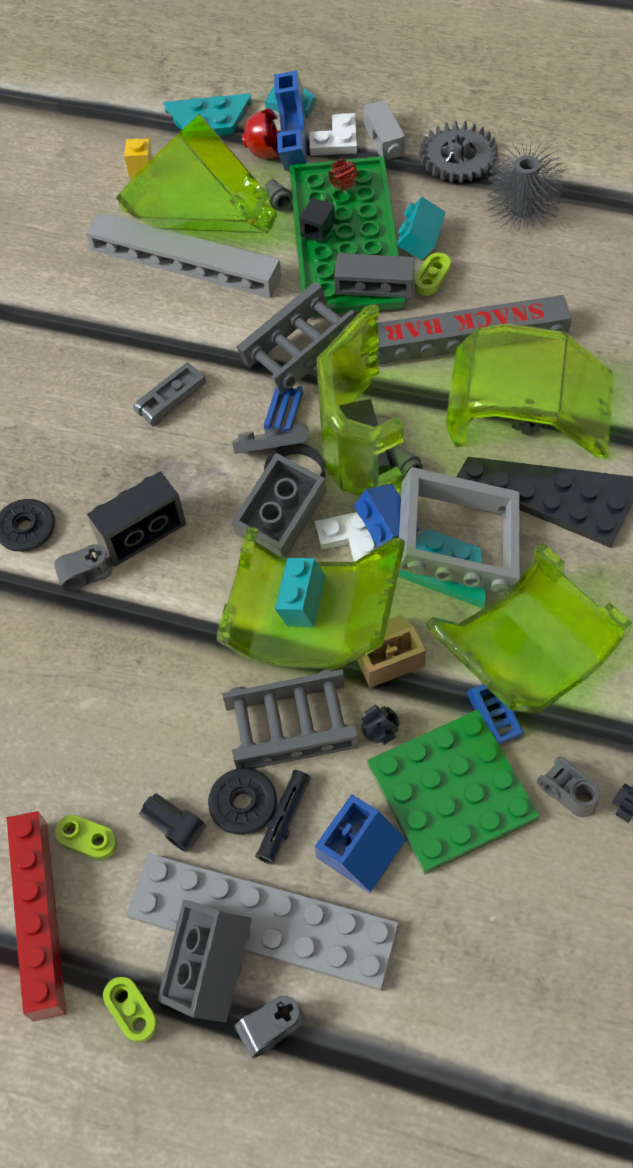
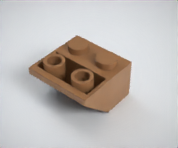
M402 615L347 635V640L369 688L425 667L426 650L414 625Z

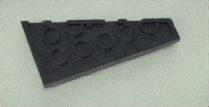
M467 457L456 476L466 480L519 491V510L609 548L612 547L633 506V476L477 457Z

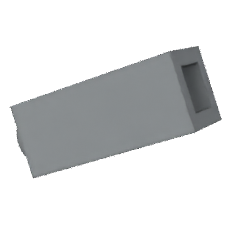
M386 100L364 105V126L379 155L384 156L385 160L405 155V135Z

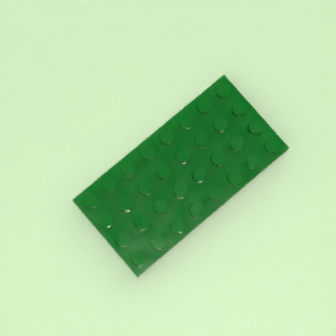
M384 156L289 165L301 292L313 282H316L322 287L327 301L326 306L337 314H346L350 310L358 313L405 308V298L335 294L334 274L337 253L399 256ZM311 198L335 205V224L324 243L301 237L299 218ZM317 312V313L314 314L312 317L322 316V315Z

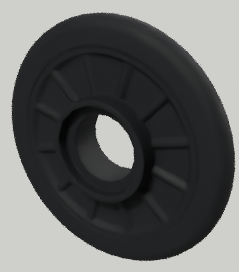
M21 499L4 507L0 512V544L9 550L18 552L30 551L44 544L50 538L55 527V517L50 507L36 499ZM24 520L32 522L27 529L20 530L17 528L18 524Z
M238 768L223 774L212 786L208 798L209 813L213 821L226 832L237 835L251 834L262 829L273 817L277 806V794L272 782L263 773L250 768ZM239 794H247L252 798L250 805L246 808H238L234 805V799Z

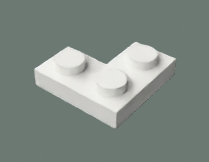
M355 113L332 114L333 131L309 132L310 156L357 153Z
M357 512L314 521L321 550L349 544L355 568L383 561L382 552H380L376 543L371 538L368 529Z

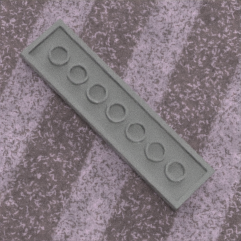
M148 853L126 914L128 919L175 932L183 899L232 911L252 918L250 935L246 941L244 952L382 991L398 929V922Z

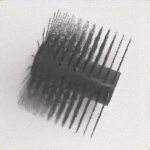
M527 145L526 153L524 152V156L522 155L521 157L520 155L519 158L506 148L516 160L514 162L507 156L508 162L512 164H505L502 161V165L505 166L498 168L501 165H497L496 168L499 170L489 169V172L493 174L491 178L501 179L492 182L494 183L493 186H499L500 188H493V192H491L501 194V196H492L493 200L491 201L502 203L492 205L502 208L503 213L509 210L510 212L504 217L512 213L514 214L513 218L514 216L517 217L515 221L520 217L519 225L522 218L523 223L526 221V217H529L530 221H532L530 216L536 213L539 214L538 216L548 220L541 213L554 209L555 206L553 205L556 204L549 202L555 201L557 196L550 194L557 193L558 189L551 186L559 185L560 183L554 179L561 178L562 176L551 177L564 172L565 169L552 170L558 166L543 161V158L539 161L537 159L539 156L537 155L535 158L534 152L530 156L531 150H529V156H527Z

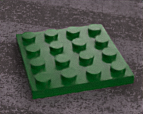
M478 709L367 760V765L424 875L539 820L540 815Z

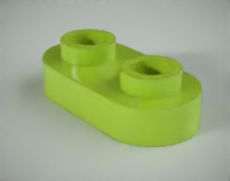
M437 252L430 254L415 276L414 288L417 293L430 296L438 292L450 273L451 260L448 255Z
M68 815L62 818L56 826V838L64 848L96 861L109 859L117 849V839L109 828L80 816ZM69 827H76L74 833L66 834V831ZM103 837L104 842L99 846H95V840Z
M126 977L112 979L106 985L103 992L105 1005L123 1034L134 1043L149 1041L157 1030L155 1014L137 986ZM121 992H127V1000L123 1003L117 1002L118 995ZM139 1020L146 1021V1027L142 1031L135 1030V1024Z

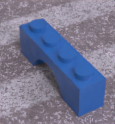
M297 70L274 75L275 96L281 125V132L277 133L278 154L285 170H290L289 165L308 163L303 87Z

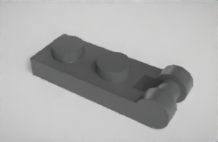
M186 362L134 404L133 410L140 416L144 415L145 420L151 426H156L161 422L164 415L206 383L205 376L190 363ZM154 403L157 404L153 409L151 408Z
M297 423L291 430L281 431L280 427L264 430L265 434L255 436L254 432H244L238 434V438L234 439L232 444L234 454L303 443L309 437V428L304 423Z

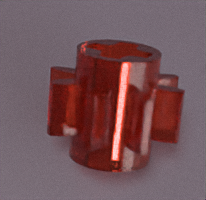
M342 158L330 164L332 170L328 171V177L333 187H340L343 191L356 185L354 179L358 178V170L351 160L346 162L345 158Z

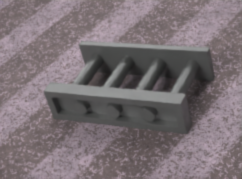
M313 282L236 346L243 362L249 368L259 361L273 373L271 378L281 395L292 388L300 379L360 330L354 311L350 310L343 317H340L326 306L327 301L322 287L316 282ZM317 312L333 324L322 334L306 322ZM296 329L301 330L313 340L303 350L287 338ZM277 345L294 357L283 367L267 355Z
M326 669L315 675L250 688L235 687L229 690V692L222 693L226 711L235 709L241 741L239 748L232 749L236 769H255L358 748L355 725L348 726L344 724L337 693L338 688L345 687L343 669L336 671L334 669ZM325 691L332 727L330 730L317 732L313 727L307 695ZM295 697L302 733L300 736L287 738L283 735L277 701ZM265 703L272 739L266 743L256 744L253 743L247 707Z

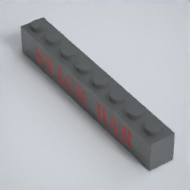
M564 295L359 325L358 343L363 366H377L391 362H404L411 359L430 358L438 355L560 338L569 335L572 318Z

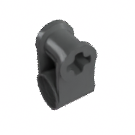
M92 544L73 553L62 555L54 561V568L61 588L66 592L77 591L86 585L104 580L109 577L113 570L112 563L107 558L106 550L98 544Z
M558 756L554 760L555 765L545 776L540 775L537 779L539 787L547 795L565 806L572 814L578 817L590 816L597 807L600 794L598 786L577 770L570 761ZM585 794L589 796L591 801L581 802L576 798V795Z
M279 996L259 1010L242 1018L234 1028L251 1058L254 1059L268 1052L279 1041L295 1032L302 1024L303 1013L298 1003L292 997ZM285 1007L288 1011H291L290 1016L292 1018L287 1022L281 1018L282 1013L280 1012Z

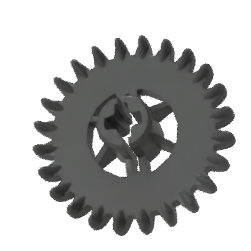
M455 121L453 129H450L446 122L444 131L437 125L436 135L432 130H429V136H424L423 142L420 144L419 157L421 158V164L426 167L428 172H432L433 176H441V180L448 178L450 182L458 180L461 183L464 182V179L473 181V177L480 178L482 174H487L489 169L494 167L492 163H495L497 159L498 146L495 144V138L491 139L490 132L484 136V127H481L480 131L476 132V124L474 123L472 128L467 130V122L465 121L463 127L459 129L457 121Z

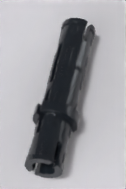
M300 770L292 771V776L280 799L271 822H267L264 828L266 834L255 857L266 864L274 865L283 840H287L290 835L288 829L306 787L311 780V777Z

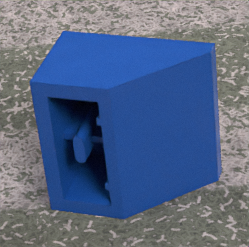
M351 794L316 843V858L371 894L406 842V838L377 809Z

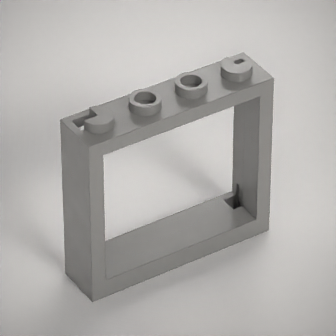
M411 467L402 482L397 570L411 572L413 575L434 577L440 581L458 582L468 587L477 586L491 589L496 593L497 591L509 593L520 579L519 491ZM418 496L503 515V568L416 549Z

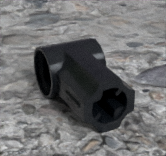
M157 793L149 796L139 813L142 819L164 833L169 842L185 853L189 851L207 827L198 816L189 810H180Z

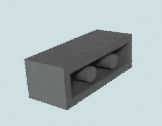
M337 253L334 274L335 294L412 298L414 257Z

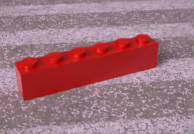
M39 811L6 817L23 1014L32 1021L65 1015L67 1013L48 824Z

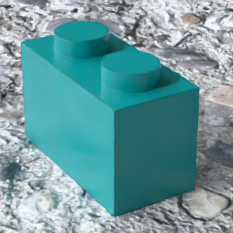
M422 196L415 204L410 203L404 213L406 219L398 230L400 237L397 246L422 261L435 248L446 212Z
M287 558L275 606L276 612L287 627L315 626L326 578L315 558Z

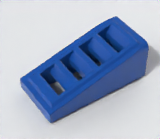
M499 678L471 688L467 692L474 709L479 710L499 745L524 734ZM492 692L494 697L483 701L481 696ZM495 703L499 704L500 708L488 712L486 707ZM504 713L506 719L493 723V717ZM510 724L512 730L500 735L498 734V728Z

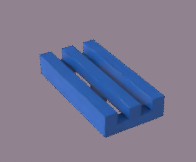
M298 386L297 389L292 387L284 393L275 425H272L281 398V394L275 388L264 422V430L280 427L281 431L293 428L303 396V387ZM290 396H294L286 425L282 427Z

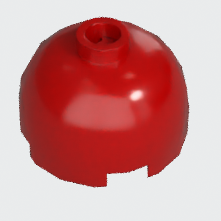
M270 108L251 115L246 122L244 134L242 135L245 148H249L253 155L264 160L279 157L277 133H280L281 130L277 131L274 120L278 118Z

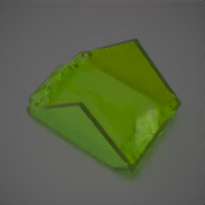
M200 114L153 156L116 196L118 204L124 212L130 213L133 218L155 229L267 234L271 231L278 216L275 209L267 201L268 195L265 189Z

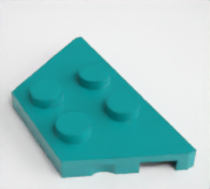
M251 93L167 101L163 103L165 112L167 114L170 113L173 117V122L182 129V133L189 139L233 134L238 122L245 115L244 109L247 105H251L252 102Z
M425 529L416 536V549L482 563L480 547L430 529ZM398 550L380 564V570L482 609L485 607V588L477 586L468 587L458 582L440 581L434 577L413 575L411 572L397 570Z

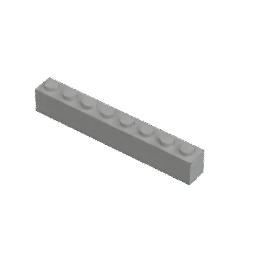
M99 212L86 232L91 251L266 298H271L281 279L280 259L119 218L114 215Z

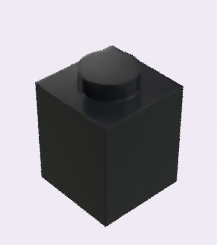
M311 198L299 218L301 237L324 243L335 224V205Z

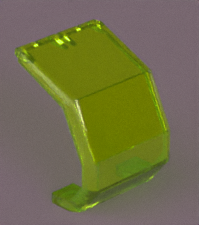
M375 304L365 306L316 359L324 466L342 491L359 496L366 489L393 484L397 492L402 490L403 474L397 467L378 476V454L403 442V423L398 416L376 427H372L347 419L339 409V405L355 402L371 384L372 378L379 375V358L375 357L378 355L379 349L378 323L375 322L378 320L379 307Z
M508 323L477 328L456 349L446 417L448 434L455 447L466 446L469 422L473 419L492 416L553 425L594 457L608 458L611 428L610 415L612 414L614 386L613 372L567 332Z
M247 526L240 550L235 579L228 603H225L217 631V641L248 660L276 667L335 670L383 645L405 547L403 539L393 538L355 562H317L326 578L315 626L287 627L275 610L287 558L276 555L258 543L259 529Z
M541 543L534 550V562L522 578L499 600L460 623L432 617L426 624L427 629L508 709L534 714L541 713L585 682L613 654L631 632L633 624L610 602L603 608L599 607L564 575L565 562L544 543Z

